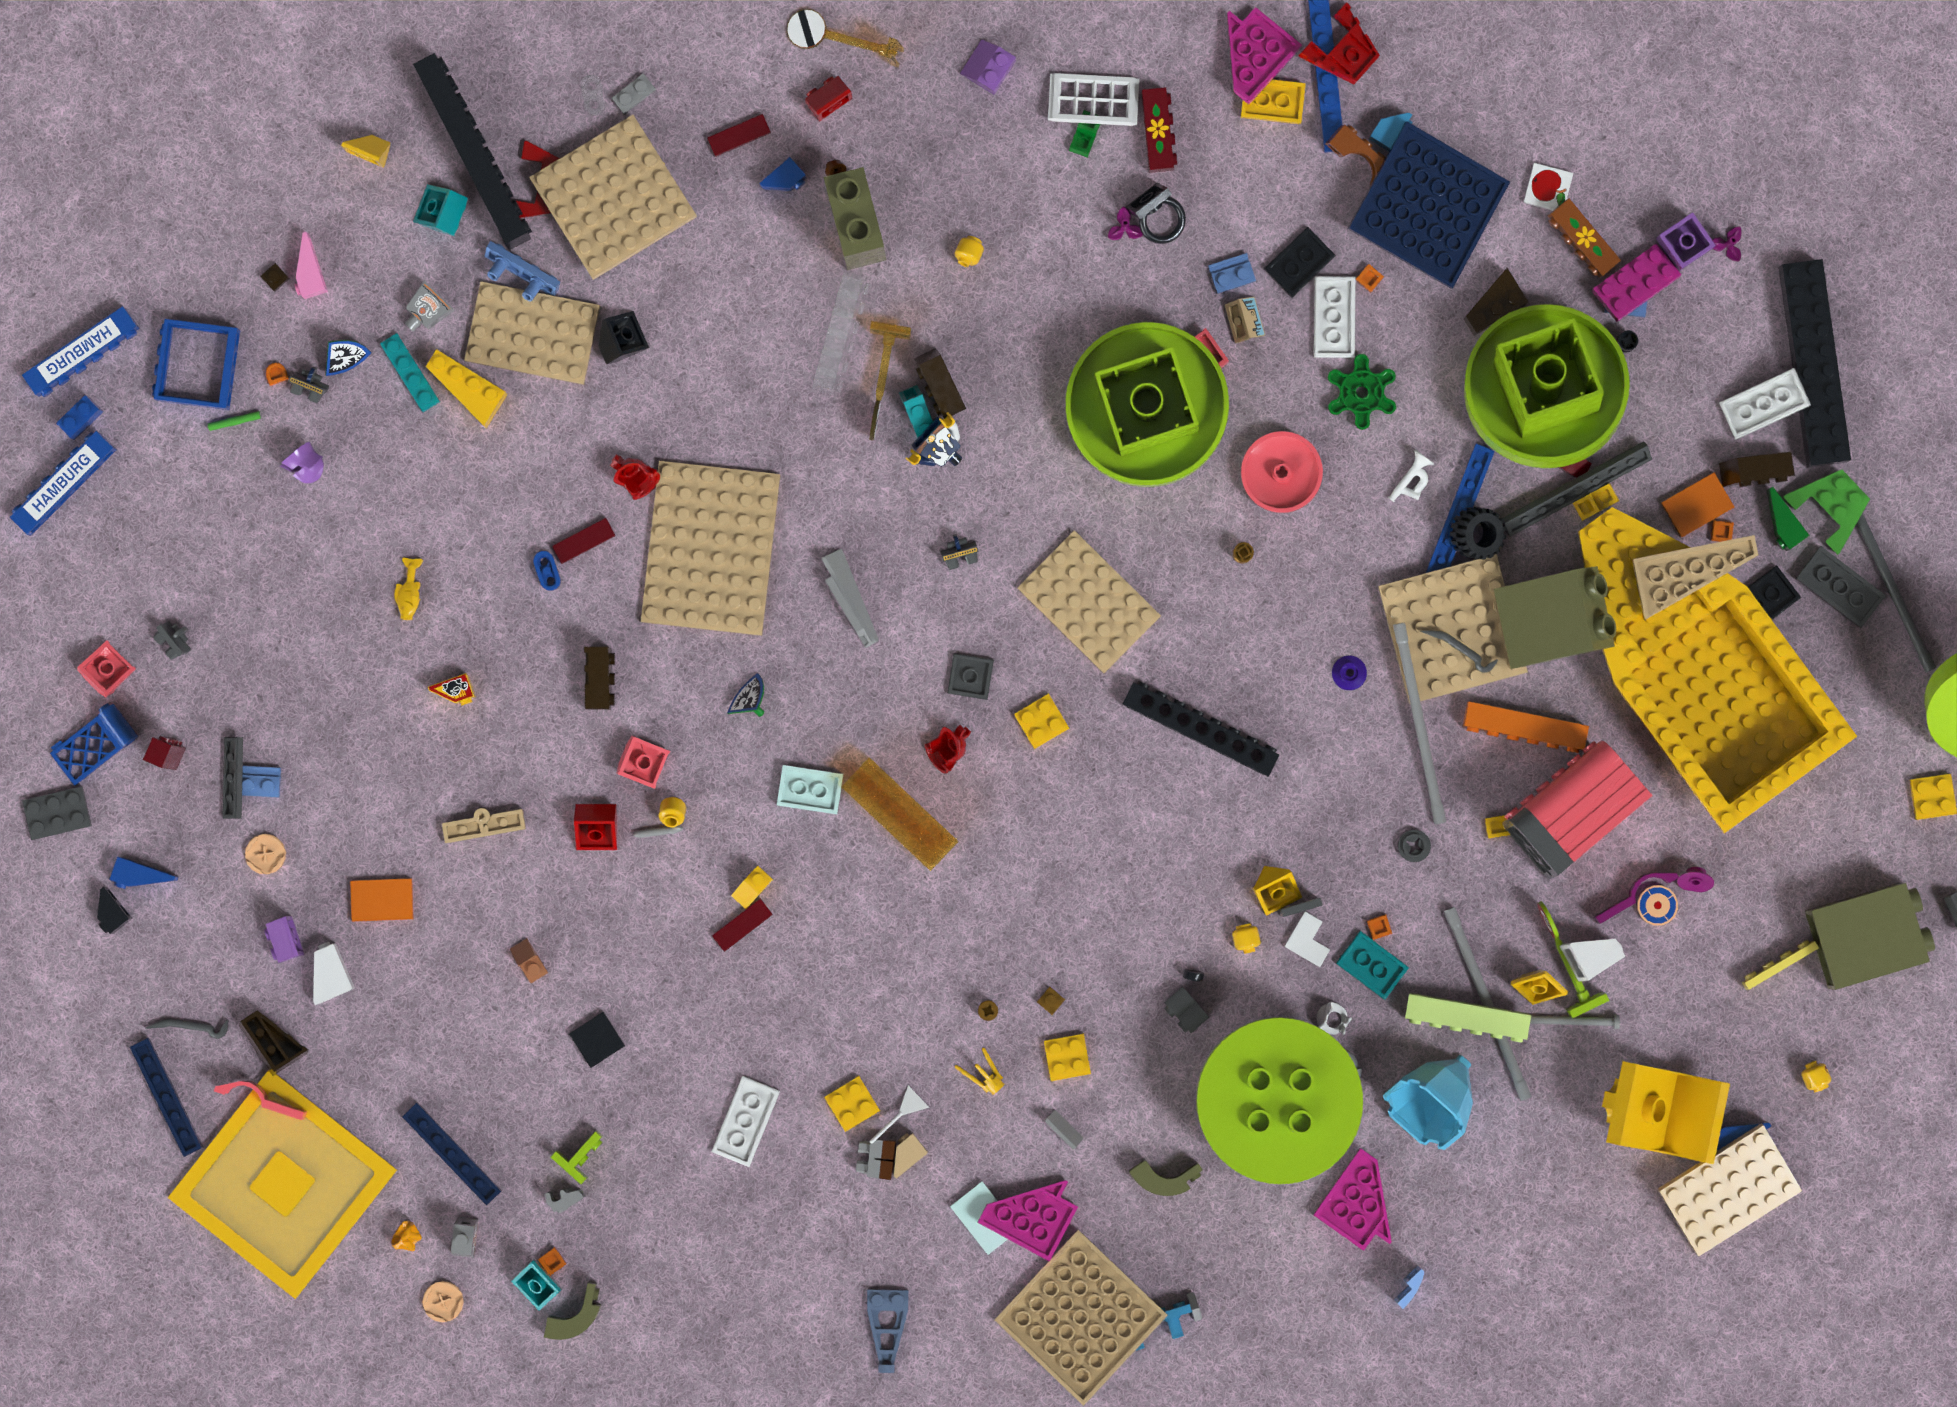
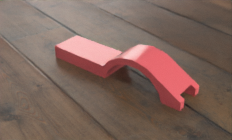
M242 1080L215 1086L214 1092L225 1095L233 1088L244 1085L258 1093L261 1099V1107L299 1120L305 1119L307 1111L268 1099L263 1088L253 1081Z

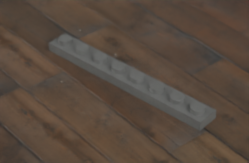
M1643 441L1503 517V524L1506 526L1507 534L1510 537L1651 461L1652 457L1648 445Z

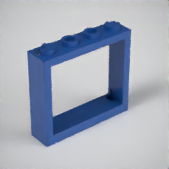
M165 319L160 329L162 342L157 347L159 364H156L154 369V375L157 376L156 384L152 386L154 400L230 410L240 330L233 327ZM173 328L228 335L219 402L164 395Z

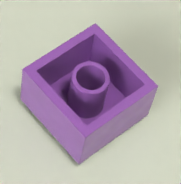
M1693 212L1656 238L1678 271H1681L1716 246Z

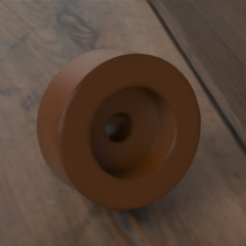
M833 160L827 162L825 174L830 176L847 171L846 166L840 160Z

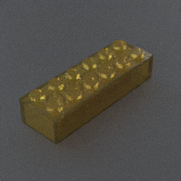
M870 757L842 786L855 801L930 871L959 842Z

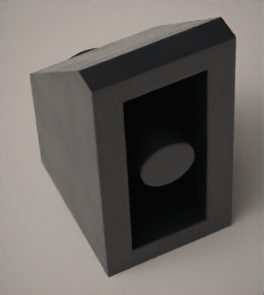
M108 887L100 889L97 915L100 923L98 925L105 933L114 934L133 918Z

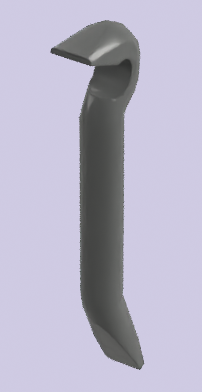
M1420 630L1422 633L1442 639L1472 659L1476 669L1482 673L1491 671L1498 661L1496 659L1487 664V666L1482 667L1481 656L1448 633Z
M171 1018L161 1020L145 1029L176 1027L205 1031L211 1037L220 1039L228 1031L229 1020H226L219 1033H215L214 1027L210 1024Z

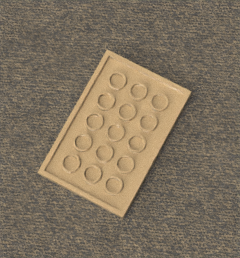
M480 281L464 361L584 385L600 305L537 293L530 302L522 296L525 290Z
M1075 530L1017 588L1103 674L1161 617Z
M1762 1123L1716 1151L1714 1164L1699 1162L1658 1188L1659 1193L1698 1257L1802 1191Z

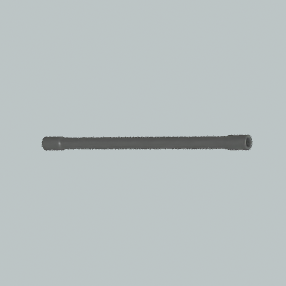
M1862 513L1857 526L1917 651L1925 673L1937 667L1920 636Z

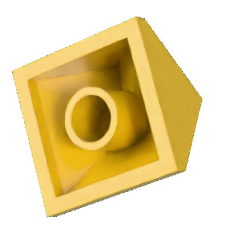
M374 135L344 141L341 146L347 153L384 168L391 143Z
M1264 866L1255 886L1252 887L1266 916L1302 898L1290 869Z
M1542 969L1523 974L1511 981V985L1532 1005L1568 995V991L1547 971Z

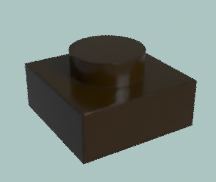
M276 263L260 276L274 292L290 279Z

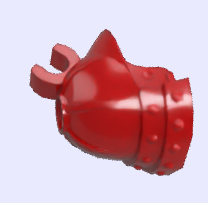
M616 454L610 464L613 469L617 470L614 475V482L624 486L632 495L633 500L648 495L656 488V484L660 480L659 472L653 467L647 466L640 459L627 458L624 460Z
M959 725L955 731L943 727L936 739L925 744L929 759L935 768L942 773L947 774L951 771L957 761L964 756L966 751L965 739L971 734V731L966 726L963 728L962 725Z

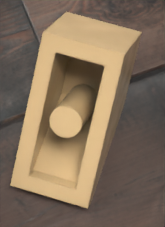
M906 1133L898 1139L900 1144L896 1148L894 1177L896 1179L928 1153L914 1133L910 1136Z

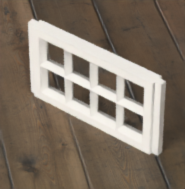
M1050 74L1048 120L1055 122L1137 125L1139 79L1133 77ZM1061 82H1074V96H1061ZM1079 83H1092L1091 97H1078ZM1097 84H1110L1109 98H1096ZM1114 85H1127V99H1114ZM1060 100H1073V114H1060ZM1078 101H1091L1090 115H1077ZM1096 102H1109L1108 116H1095ZM1114 102L1127 103L1126 117H1113Z

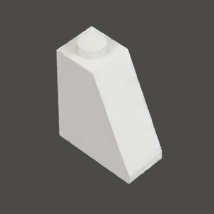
M1616 939L1573 942L1560 945L1578 982L1592 979L1625 957L1622 945Z
M330 942L321 944L318 946L319 950L314 952L313 1002L315 1005L355 989L336 943L330 944Z

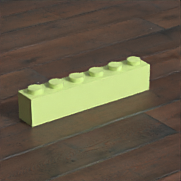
M1409 993L1405 1018L1409 1019V1023L1421 1024L1423 1021L1429 1022L1431 1027L1441 1028L1442 1025L1450 1026V1030L1462 1032L1463 1028L1470 1030V1033L1475 1035H1482V1032L1491 1033L1490 1037L1502 1039L1503 1036L1511 1037V1041L1523 1042V1039H1528L1532 1014Z

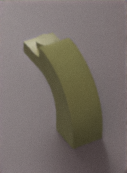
M1146 1159L1130 1169L1129 1173L1145 1190L1160 1196H1174L1190 1190L1191 1188L1187 1181L1193 1182L1198 1179L1203 1169L1197 1162L1180 1175L1167 1178L1155 1173Z
M589 1281L587 1283L584 1304L577 1315L570 1318L550 1315L547 1317L544 1338L555 1340L569 1339L578 1336L589 1328L595 1321L601 1308V1304L594 1303V1300H598L600 1288H596V1282Z

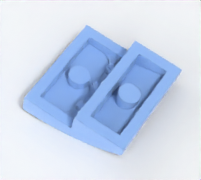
M1419 1266L1403 1279L1409 1286L1394 1299L1402 1309L1412 1300L1422 1282L1424 1271Z

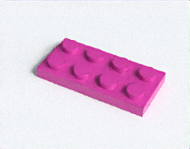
M1655 244L1594 287L1592 292L1615 321L1618 322L1680 278L1681 273L1660 247Z

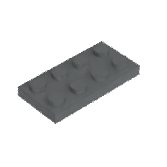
M1822 546L1817 549L1795 578L1859 628L1863 627L1886 597L1880 590Z

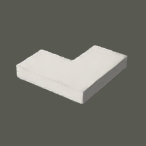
M1304 912L1284 947L1318 967H1321L1330 951L1327 947L1313 940L1322 921Z

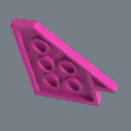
M1256 7L1243 21L1231 11L1227 13L1233 91L1248 104L1258 96L1302 47L1301 43Z
M1360 1148L1313 1215L1363 1251L1375 1234L1389 1244L1392 1241L1378 1160Z
M1064 1180L986 1204L977 1223L1039 1257L1050 1261L1078 1206L1061 1198L1068 1181Z

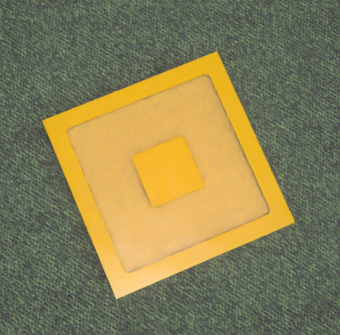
M268 1070L258 1082V1085L266 1092L268 1099L307 1111L305 1119L299 1120L261 1107V1099L258 1093L252 1090L168 1196V1199L296 1299L393 1177L397 1169L279 1075L272 1076Z

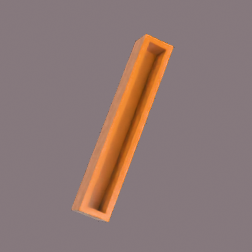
M1470 701L1467 702L1462 725L1467 727L1466 731L1479 733V730L1487 731L1486 735L1499 737V734L1507 735L1506 739L1519 741V738L1527 739L1526 743L1539 745V742L1547 743L1546 747L1552 749H1559V746L1567 747V752L1579 753V750L1585 748L1589 730L1587 725Z

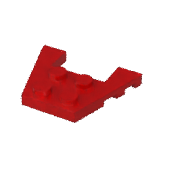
M1346 2L1333 17L1348 30V33L1328 55L1311 41L1298 56L1354 85L1380 55L1369 36L1362 31L1359 26L1360 21L1357 17L1353 16L1350 11L1351 7Z
M524 141L521 159L542 163L541 170L560 159L538 146ZM538 191L535 204L516 201L523 213L520 215V218L551 214Z

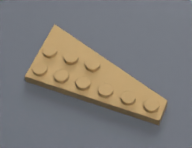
M1755 535L1632 559L1644 620L1758 556Z

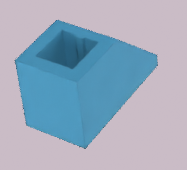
M1405 113L1381 119L1369 140L1390 151L1404 123H1413L1410 120L1412 114Z

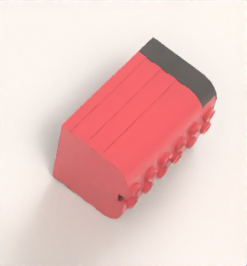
M1602 740L1598 743L1593 741L1582 750L1584 752L1582 756L1578 754L1566 763L1569 766L1566 770L1563 767L1551 776L1553 780L1550 783L1546 781L1536 789L1538 793L1535 796L1530 794L1520 802L1521 808L1517 809L1515 807L1504 816L1506 818L1503 822L1504 828L1548 880L1561 874L1653 796L1618 754Z

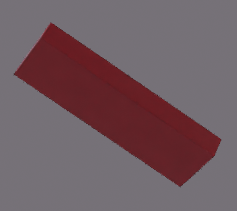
M761 114L707 137L715 157L771 134L764 115Z
M604 518L552 547L561 564H564L616 535L607 518Z
M760 898L713 934L712 937L725 952L773 914Z

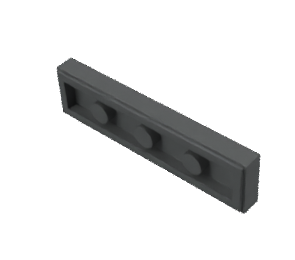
M224 737L223 819H242L243 737Z

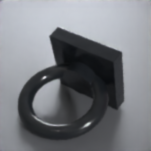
M1158 182L1128 204L1126 208L1130 214L1139 218L1140 230L1149 241L1157 244H1166L1177 239L1183 232L1186 215L1182 205L1176 199L1170 197L1172 195L1170 190ZM1162 204H1168L1177 212V225L1168 235H1155L1147 226V216L1158 211Z

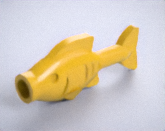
M402 558L404 565L408 568L407 580L403 585L396 584L394 597L401 614L400 619L413 620V615L421 600L419 598L421 583L415 582V572L423 563V559Z

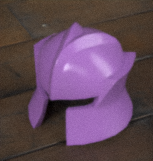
M307 442L284 459L280 467L293 472V476L303 483H313L323 473V456L317 454L311 443Z

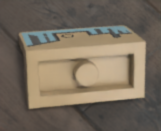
M1255 297L1237 299L1225 304L1235 343L1265 336Z

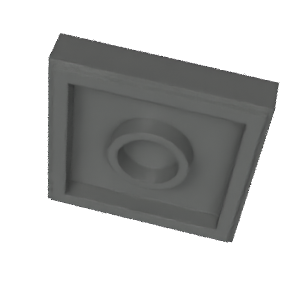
M954 653L947 694L988 700L994 660Z
M1315 898L1281 908L1279 912L1280 916L1286 917L1320 907L1323 904L1321 898Z

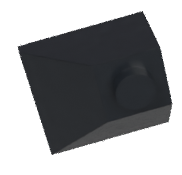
M634 311L602 320L598 347L606 365L621 361L649 348Z

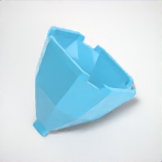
M1458 1055L1456 1059L1427 1062L1405 1075L1383 1094L1384 1101H1389L1390 1104L1389 1116L1420 1144L1427 1145L1429 1142L1438 1144V1149L1445 1150L1463 1136L1466 1131L1473 1105L1468 1070L1471 1063L1462 1055Z

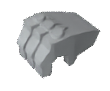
M573 1187L560 1190V1200L554 1199L552 1191L545 1193L546 1203L553 1209V1212L558 1213L566 1211L569 1207L586 1197L581 1189L573 1191Z

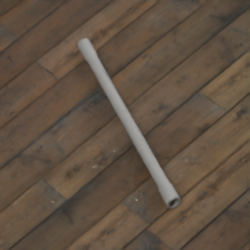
M1405 622L1394 624L1393 628L1401 656L1428 786L1434 824H1441L1446 822L1440 799L1408 645Z
M1452 907L1443 911L1454 933L1482 1005L1494 1007L1461 926L1456 908ZM1503 1036L1502 1039L1496 1038L1514 1081L1520 1101L1531 1098V1093L1521 1074L1507 1037Z

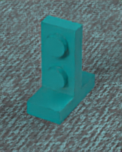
M915 385L898 393L918 438L933 421L919 387Z

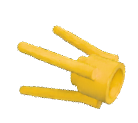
M982 1048V1052L995 1076L993 1074L988 1075L979 1064H975V1067L985 1078L984 1083L958 1065H955V1069L979 1085L986 1093L989 1091L994 1095L1005 1085L1001 1081L1003 1077L998 1072L985 1048Z

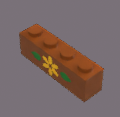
M1570 198L1566 199L1547 215L1550 219L1548 220L1550 225L1555 230L1559 229L1563 234L1561 237L1567 245L1571 244L1575 248V255L1581 261L1585 260L1589 265L1587 268L1593 276L1597 275L1599 278L1604 276L1621 261Z

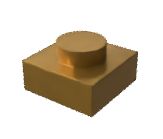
M1049 986L1037 1003L1053 1015L1065 999Z

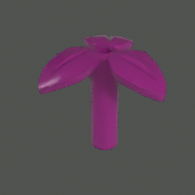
M1122 207L1118 211L1117 221L1121 224V227H1111L1108 232L1109 239L1119 240L1125 231L1131 239L1143 236L1139 226H1129L1131 214L1127 208Z
M1737 226L1727 232V241L1721 237L1712 239L1716 245L1713 249L1720 252L1727 248L1726 256L1732 261L1739 262L1741 260V251L1734 245L1741 239V227Z

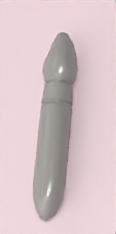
M678 825L676 827L643 829L634 832L633 836L644 838L669 833L675 834L682 831L683 827Z

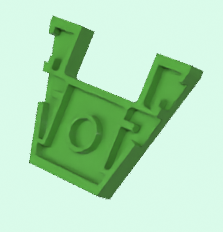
M1842 469L1783 496L1795 510L1812 496L1840 525V528L1825 541L1837 555L1841 552L1870 500Z

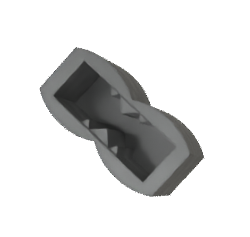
M1183 986L1164 1002L1167 1005L1164 1008L1171 1017L1175 1015L1180 1020L1177 1024L1185 1033L1188 1030L1192 1033L1209 1018L1207 1013Z

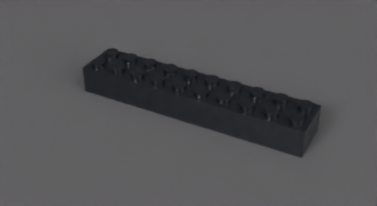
M433 53L414 63L413 65L505 244L511 250L531 239L529 233L532 230L525 218H520V215L523 213L516 200H511V197L514 195L507 183L502 182L504 176L497 164L493 165L492 162L496 160L488 146L484 147L483 144L486 141L479 128L475 130L474 126L477 123L469 110L465 111V108L468 106L461 93H456V90L459 89L451 74L447 76L446 73L449 72L445 61L442 57L438 58Z
M1823 259L1782 264L1778 269L1792 368H1795L1811 406L1799 411L1806 466L1809 468L1847 463L1851 461V453Z

